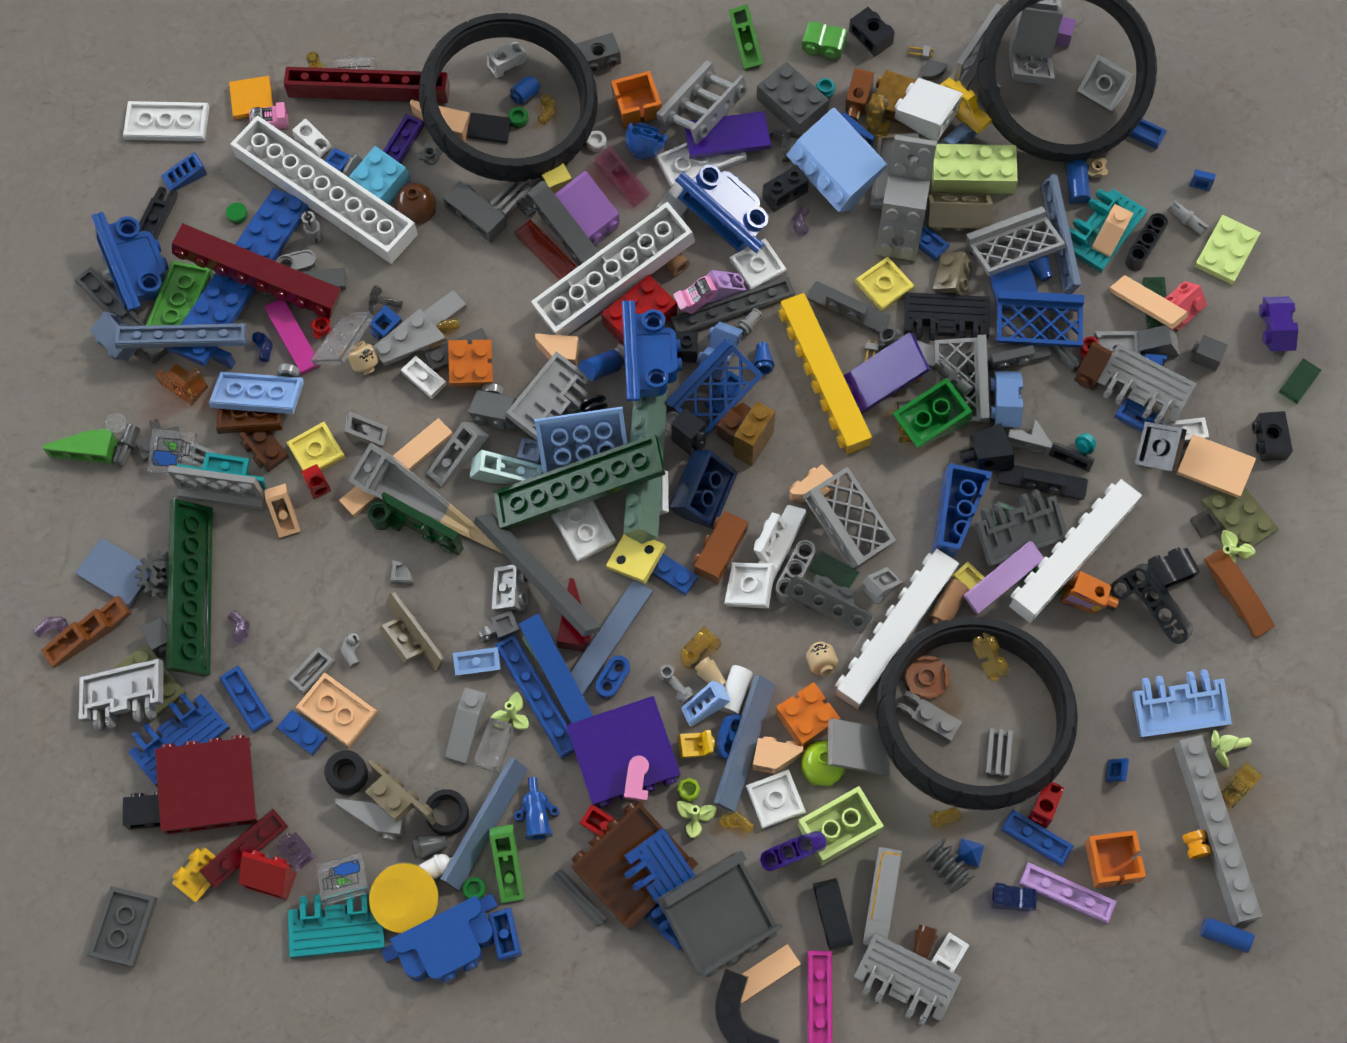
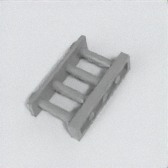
M706 60L656 113L660 128L667 130L674 123L691 130L694 143L698 145L745 95L747 87L744 76L740 75L734 83L716 76L713 63ZM713 83L727 90L722 96H719L705 89ZM700 96L714 102V104L707 110L693 102ZM685 110H689L702 117L694 123L681 117Z

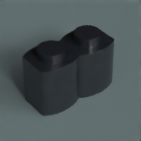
M1178 547L1172 549L1167 553L1168 556L1161 557L1157 555L1150 558L1147 563L1166 589L1196 577L1200 572L1188 548L1180 549Z

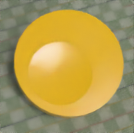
M411 863L391 865L375 878L371 886L369 895L370 909L374 918L381 926L392 932L403 933L434 916L438 906L436 883L432 876L418 865Z

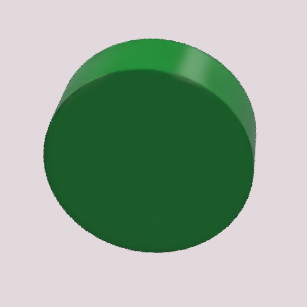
M515 107L508 113L512 127L523 128L528 124V112L524 108Z
M232 203L226 209L227 218L233 224H241L248 217L247 209L242 203Z
M470 877L463 883L462 892L467 900L476 895L478 899H481L486 894V885L482 879Z

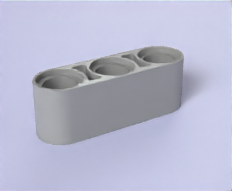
M804 540L796 545L776 585L775 596L780 603L789 604L794 600V598L781 593L780 590L786 588L794 576L790 573L792 569H798L801 574L797 576L805 579L815 557V546L812 542ZM805 550L808 551L810 555L804 557L800 555V552Z

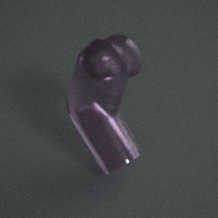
M234 610L228 615V619L235 625L234 641L242 643L249 635L250 625L246 619Z

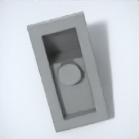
M348 412L343 433L351 444L362 441L367 444L373 443L381 448L384 446L388 426Z
M1036 420L1031 434H1027L1019 429H1010L1007 437L1011 447L1044 456L1049 455L1052 447L1051 441Z
M886 567L868 575L863 580V583L866 585L863 591L876 604H879L903 582Z

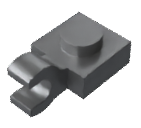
M511 610L490 618L491 625L478 629L482 642L490 640L495 635H497L500 641L513 634L520 633Z

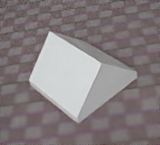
M1097 55L1077 91L1113 111L1128 91L1133 74Z

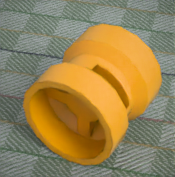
M1205 830L1193 831L1182 836L1184 844L1189 847L1187 854L1190 860L1212 854L1211 847L1206 844L1207 835Z

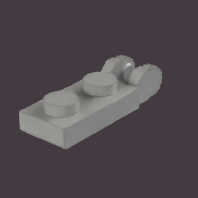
M906 691L903 695L904 698L918 707L914 712L907 705L898 703L897 710L910 717L913 722L951 743L962 725V721L928 701L921 700L917 695Z

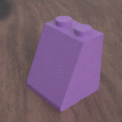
M586 171L555 194L594 245L600 243L609 232H614L620 224L618 211Z

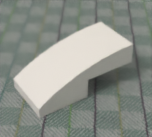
M949 932L932 962L954 972L969 944Z

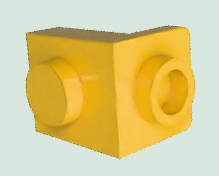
M705 730L702 733L679 734L677 736L680 759L706 757L714 751L715 740L711 736V730Z

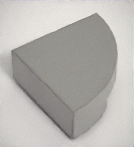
M392 560L391 584L414 585L410 570L403 563Z

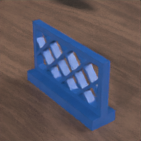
M999 290L996 296V343L1082 348L1084 295ZM1002 308H1010L1015 314L1008 320L1002 314ZM1025 309H1031L1036 316L1029 321L1022 312ZM1047 310H1052L1057 315L1052 322L1043 315ZM1068 311L1077 312V320L1073 323L1064 316ZM1017 316L1026 324L1020 330L1011 323ZM1038 318L1047 324L1041 331L1032 324ZM1060 318L1069 326L1062 333L1053 325ZM1008 326L1015 334L1012 337H1002V329ZM1029 327L1037 335L1031 339L1026 338L1021 332ZM1051 328L1058 336L1054 340H1049L1043 333ZM1072 329L1077 334V341H1070L1064 335Z
M724 339L666 402L681 413L683 411L681 406L687 400H694L695 413L692 414L697 418L698 416H710V425L705 429L707 435L764 375L735 347V344L730 339ZM732 352L739 357V367L727 366V358ZM742 361H743L748 367H743ZM716 369H724V382H713V372ZM728 369H739V382H728ZM743 369H751L757 376L751 382H743ZM701 385H709V398H698V388ZM713 385H724V398H713ZM728 385H739V395L736 398H728ZM698 400H709V413H698ZM713 400H724V410L721 413H713Z

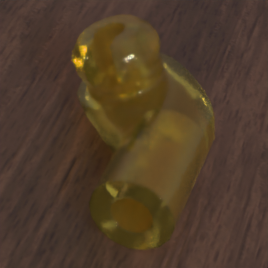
M544 94L540 99L544 111L538 117V121L543 125L556 113L555 101L549 94Z
M458 318L442 320L436 327L444 335L447 330L459 329L460 321Z
M740 812L726 813L720 818V825L723 828L740 827L746 834H749L755 827Z

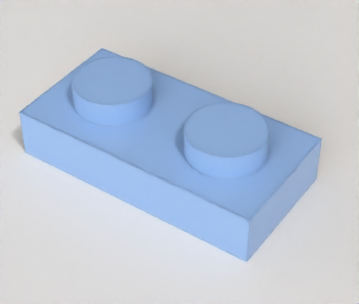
M498 647L453 653L455 676L501 670Z

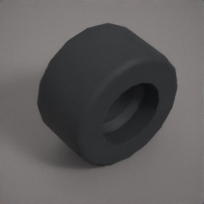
M341 750L334 753L327 760L324 775L327 783L335 792L342 795H351L360 791L365 786L368 779V769L364 760L357 753L350 750ZM350 764L355 769L354 776L347 781L339 779L338 770L342 766Z

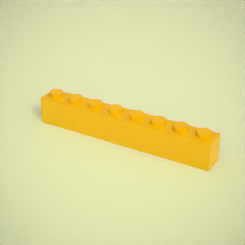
M805 293L781 301L780 310H778L780 320L785 322L788 327L786 331L789 339H793L796 344L794 347L798 358L802 357L804 371L812 379L811 385L814 393H818L821 398L820 405L823 412L827 411L829 415L828 422L830 428L835 430L838 435L837 442L841 449L844 448L848 455L871 446L872 436Z

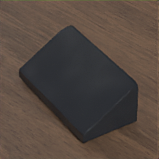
M472 112L469 120L468 138L508 143L512 127L511 119Z
M1057 442L1053 443L1049 456L1087 472L1090 471L1095 460L1091 456Z

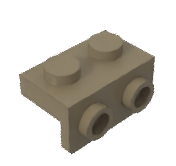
M965 252L941 254L933 286L935 293L965 295L969 287L970 272L973 270V262Z

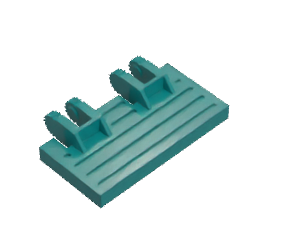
M1113 188L1109 193L1101 189L1097 190L1095 195L1102 202L1094 198L1090 199L1088 204L1096 212L1092 214L1087 222L1078 218L1074 220L1073 225L1080 232L1069 228L1075 257L1100 273L1103 272L1148 211ZM1116 204L1132 212L1133 215L1111 257H1108L1091 247L1112 207Z
M368 889L362 890L361 893L362 911L355 912V895L353 891H347V906L345 904L325 906V917H323L321 894L314 896L315 916H308V900L306 896H300V910H288L289 957L293 959L385 948V928L376 921L369 910Z

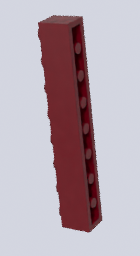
M286 67L283 84L287 96L292 98L410 102L411 100L419 101V83L422 71ZM441 72L436 83L435 90L438 103H448L450 84L447 72Z
M182 223L172 241V254L177 258L189 260L201 268L211 269L220 276H228L240 284L250 285L259 292H267L274 295L279 300L289 301L298 308H306L320 317L331 318L340 299L341 288L184 223Z

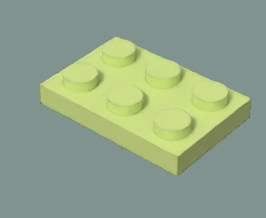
M1222 215L1194 267L1233 285L1261 232Z

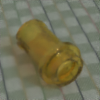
M312 51L307 54L308 67L324 68V64L320 62L317 52Z
M955 806L939 812L935 810L932 814H929L933 828L937 827L938 829L942 828V825L961 820L960 812Z

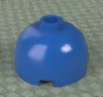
M637 122L636 126H632L633 123H630L625 136L626 146L638 160L657 157L666 144L667 135L665 133L663 136L660 135L658 128L648 124Z

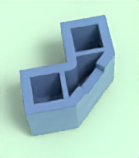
M719 322L715 327H711L708 334V339H710L709 346L704 352L699 353L696 364L700 365L724 339H730L738 349L743 330L723 322ZM732 352L730 356L727 358L728 367H730L729 363L732 356H735L734 352ZM716 369L713 372V378L721 381L724 378V369Z
M994 371V378H990L989 389L993 391L995 398L994 406H990V419H993L994 425L1001 423L1003 427L1021 428L1023 399H1021L1023 378L1021 372Z

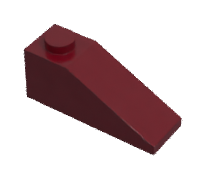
M569 578L567 591L581 604L573 578ZM562 615L557 636L558 648L585 652L586 645H590L592 634L583 637Z

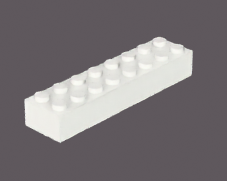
M667 201L533 299L531 303L554 335L568 336L628 292L646 276L654 273L695 243L693 232Z

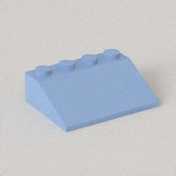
M832 108L804 133L786 155L795 165L799 166L809 181L838 212L852 211L888 165L835 108Z
M622 407L534 419L543 473L627 444Z

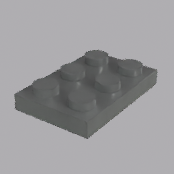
M111 886L87 955L135 968L157 898Z

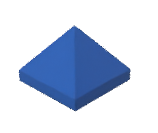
M1128 758L1109 759L1106 782L1126 781L1129 764Z
M962 838L956 861H964V864L979 868L984 845Z

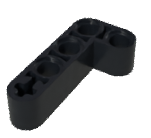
M1139 564L1121 575L1111 584V595L1117 599H1125L1136 592L1173 643L1182 644L1192 635L1193 627L1149 565ZM1136 572H1143L1145 575V580H1140L1137 577ZM1118 583L1125 584L1127 592L1121 591ZM1150 589L1158 593V599L1150 596ZM1163 608L1169 609L1172 617H1166L1163 614ZM1182 629L1184 633H1177V630Z

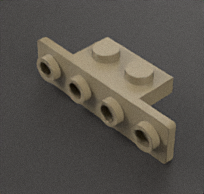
M395 592L390 593L385 605L395 619L382 624L379 630L404 664L423 655L435 672L438 671L444 661L442 652L432 643L428 633L420 627L416 617L406 608L404 601Z
M372 760L368 762L372 770L380 778L365 793L395 822L398 823L414 808L431 825L436 823L432 817L433 810L426 803L421 805L418 802L419 798L412 790L405 791L402 788L404 784L396 776L391 778L388 775L390 773L389 770L382 763L377 765Z

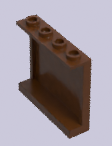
M634 801L629 803L623 809L625 814L619 820L616 817L606 825L608 830L602 836L598 833L589 841L591 846L585 852L580 850L571 859L573 863L570 865L571 869L628 930H631L656 905L645 886L637 891L632 887L636 881L648 874L645 868L641 869L631 878L626 879L624 876L626 871L640 862L638 859L629 864L624 855L663 828L643 806L644 803L642 801H638L636 804ZM669 835L687 864L693 870L698 865L693 857H689Z

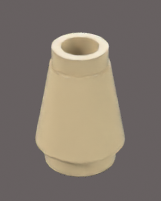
M708 656L694 667L697 671L696 674L708 684L712 680L722 685L726 683L715 661L711 660Z

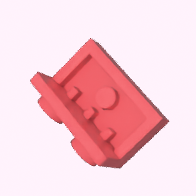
M1187 281L1181 283L1171 294L1165 297V299L1186 310L1188 313V317L1174 328L1177 331L1207 306L1201 286Z

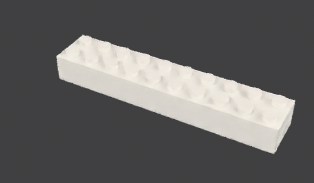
M258 115L230 143L235 157L290 195L306 203L310 209L390 264L398 258L418 235L415 222Z

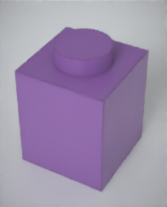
M1062 17L1055 45L1069 47L1076 22L1075 19Z

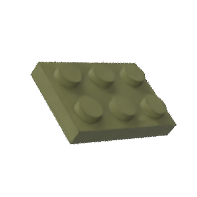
M1245 487L1240 499L1217 490L1201 501L1202 506L1223 531H1230L1237 536V547L1245 543L1254 547L1279 529Z
M145 643L112 669L158 658ZM164 665L163 704L157 705L156 718L170 708L168 704L178 702L181 699L180 695L182 693L187 695ZM144 703V716H145L146 719L151 723V722L154 721L156 718H154V719H148V718H147V716H146V714H145V703Z

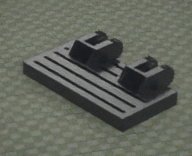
M905 292L903 334L913 333V326H916V340H921L923 335L922 326L929 327V341L935 340V327H937V336L955 337L956 328H959V339L965 338V329H972L971 338L978 337V329L979 335H986L989 338L990 297Z

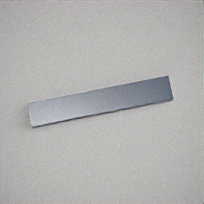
M1051 174L1042 183L1041 189L1048 220L1066 243L1064 249L1055 252L1064 294H1073L1081 286V280L1058 176Z
M243 323L116 326L114 345L116 349L246 346L247 325Z
M636 580L632 581L600 631L571 671V675L583 696L653 594V590Z
M754 675L714 800V804L730 812L736 811L776 685L760 675Z
M510 757L440 878L458 891L461 889L490 838V828L496 827L528 771L515 758Z

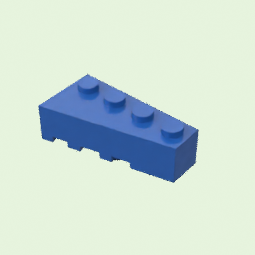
M949 463L943 473L932 553L939 549L952 558L958 553L992 472Z

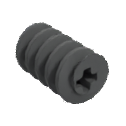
M944 838L927 852L928 855L925 861L927 863L934 861L931 869L936 870L940 868L937 876H946L943 884L952 883L949 891L955 892L965 886L975 876L968 878L967 875L971 869H961L965 862H955L958 853L949 854L952 846L944 848L943 845L946 842Z

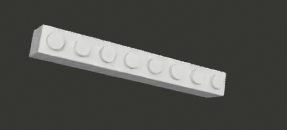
M1122 479L1116 485L1112 483L1104 493L1106 496L1103 499L1098 498L1092 505V512L1090 514L1084 513L1078 521L1080 525L1076 529L1072 527L1065 535L1066 540L1063 544L1059 541L1051 551L1053 555L1050 558L1045 557L1038 565L1040 569L1036 573L1032 571L1024 580L1026 583L1024 587L1020 588L1018 586L1010 597L1013 600L1009 607L1029 623L1038 616L1138 504L1142 495Z
M936 549L933 555L928 553L922 562L925 566L921 572L915 571L910 579L912 582L911 586L908 589L906 587L903 588L898 596V599H900L896 606L892 604L886 612L885 616L888 618L884 624L882 622L878 623L873 631L875 634L874 638L871 641L866 640L860 649L863 653L859 659L854 657L848 666L850 671L847 676L841 675L835 684L837 687L835 695L858 710L881 678L892 656L907 641L957 570L959 563L939 549Z

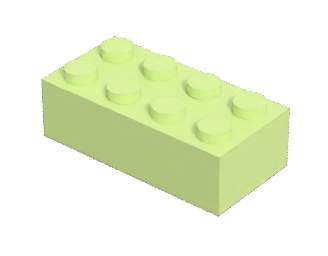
M937 144L931 173V192L1015 193L1018 182L1015 145Z

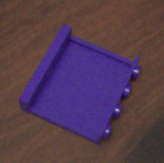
M654 696L566 725L591 803L594 806L597 805L598 808L611 805L610 800L620 798V801L626 800L624 799L628 766L630 760L635 756H643L649 763V770L644 776L642 790L650 792L655 790L654 785L663 783L664 786L677 782L676 778L681 775Z

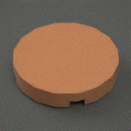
M921 656L905 672L904 681L906 688L920 699H937L944 694L949 685L950 675L947 666L935 656Z

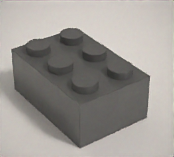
M788 62L784 63L757 85V100L798 137L828 113L829 99Z

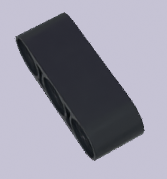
M1155 213L1150 216L1129 250L1125 261L1128 269L1139 271L1144 267L1167 227L1168 219L1165 215Z
M837 879L813 883L829 950L853 945L852 934Z

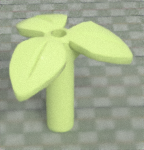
M1227 530L1222 532L1223 552L1229 554L1235 563L1237 554L1243 560L1250 559L1255 555L1256 551L1253 546L1245 543L1237 547V536Z
M518 692L512 694L508 702L505 703L506 711H496L490 717L491 722L496 725L505 726L512 719L513 728L517 730L527 729L529 727L528 718L525 715H517V712L523 708L521 695Z
M1213 730L1211 737L1212 747L1217 748L1215 756L1225 768H1229L1226 752L1232 749L1248 747L1252 744L1249 737L1239 739L1233 735H1223L1220 738L1216 730Z
M686 801L677 802L679 815L684 819H691L685 826L686 833L691 839L698 837L702 831L699 820L709 822L713 819L717 811L716 806L704 805L699 808L697 805H692Z

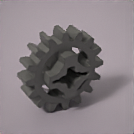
M158 550L155 556L151 552L148 553V560L146 558L140 559L143 565L136 566L135 569L140 571V573L136 574L134 578L140 579L137 587L144 586L143 594L149 591L151 592L150 598L158 594L159 599H163L164 593L168 596L169 552L167 551L163 556L161 551ZM160 560L164 561L165 563L162 565H157L155 562L153 563V561ZM145 571H147V572L149 573V581H148V582H147L146 577H145ZM163 571V578L157 579V572ZM156 585H163L164 587H167V588H165V589H156V588H154V587H155Z

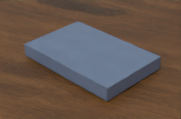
M103 538L98 541L75 572L77 576L111 597H121L129 608L144 589V586L137 587L140 579L134 578L136 574L140 573V571L135 569L136 566L143 565L140 560ZM145 571V577H146V580H147V582H148V581H149V573H148L147 571Z

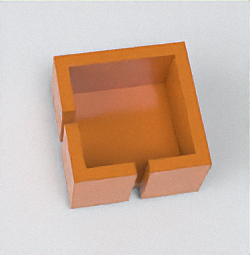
M650 71L611 81L612 96L623 128L628 127L630 123H633V125L637 124V122L641 123V119H644L645 122L658 119L656 113L662 108V103Z
M448 340L450 387H482L484 384L493 383L492 340H472V344H468V340Z
M814 682L799 691L796 698L791 696L776 706V716L794 741L799 743V746H803V749L828 733V720L832 718L841 719L829 702L825 704L826 698Z
M1136 830L1089 836L1085 841L1094 888L1115 886L1118 882L1120 885L1140 883L1146 877L1142 856L1136 857L1141 851Z

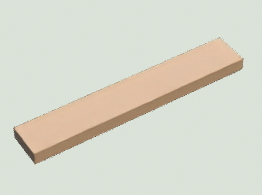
M438 418L393 456L408 469L412 470L451 438L453 432ZM355 486L339 501L353 517H356L378 497L366 493Z

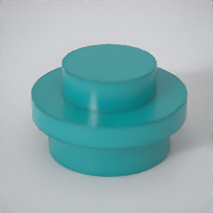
M828 78L821 79L815 87L827 98L832 97L836 90L835 84Z
M1084 433L1075 439V445L1081 453L1091 454L1095 450L1096 440L1092 435Z

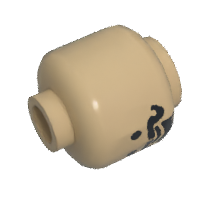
M365 341L349 347L350 351L347 353V358L353 371L362 372L363 375H366L375 370L374 367L378 364V357L371 344H366Z
M816 642L809 647L806 653V659L813 674L823 677L829 676L838 666L839 661L835 650L828 643Z

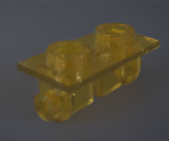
M982 633L984 639L981 636L973 639L974 644L972 646L979 660L988 658V661L981 664L987 679L995 682L1000 679V674L1001 676L1008 677L1006 670L1009 667L1004 657L1000 658L997 649H999V645L995 637Z

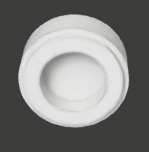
M592 131L586 141L588 149L593 152H600L605 149L607 145L605 134L601 131Z

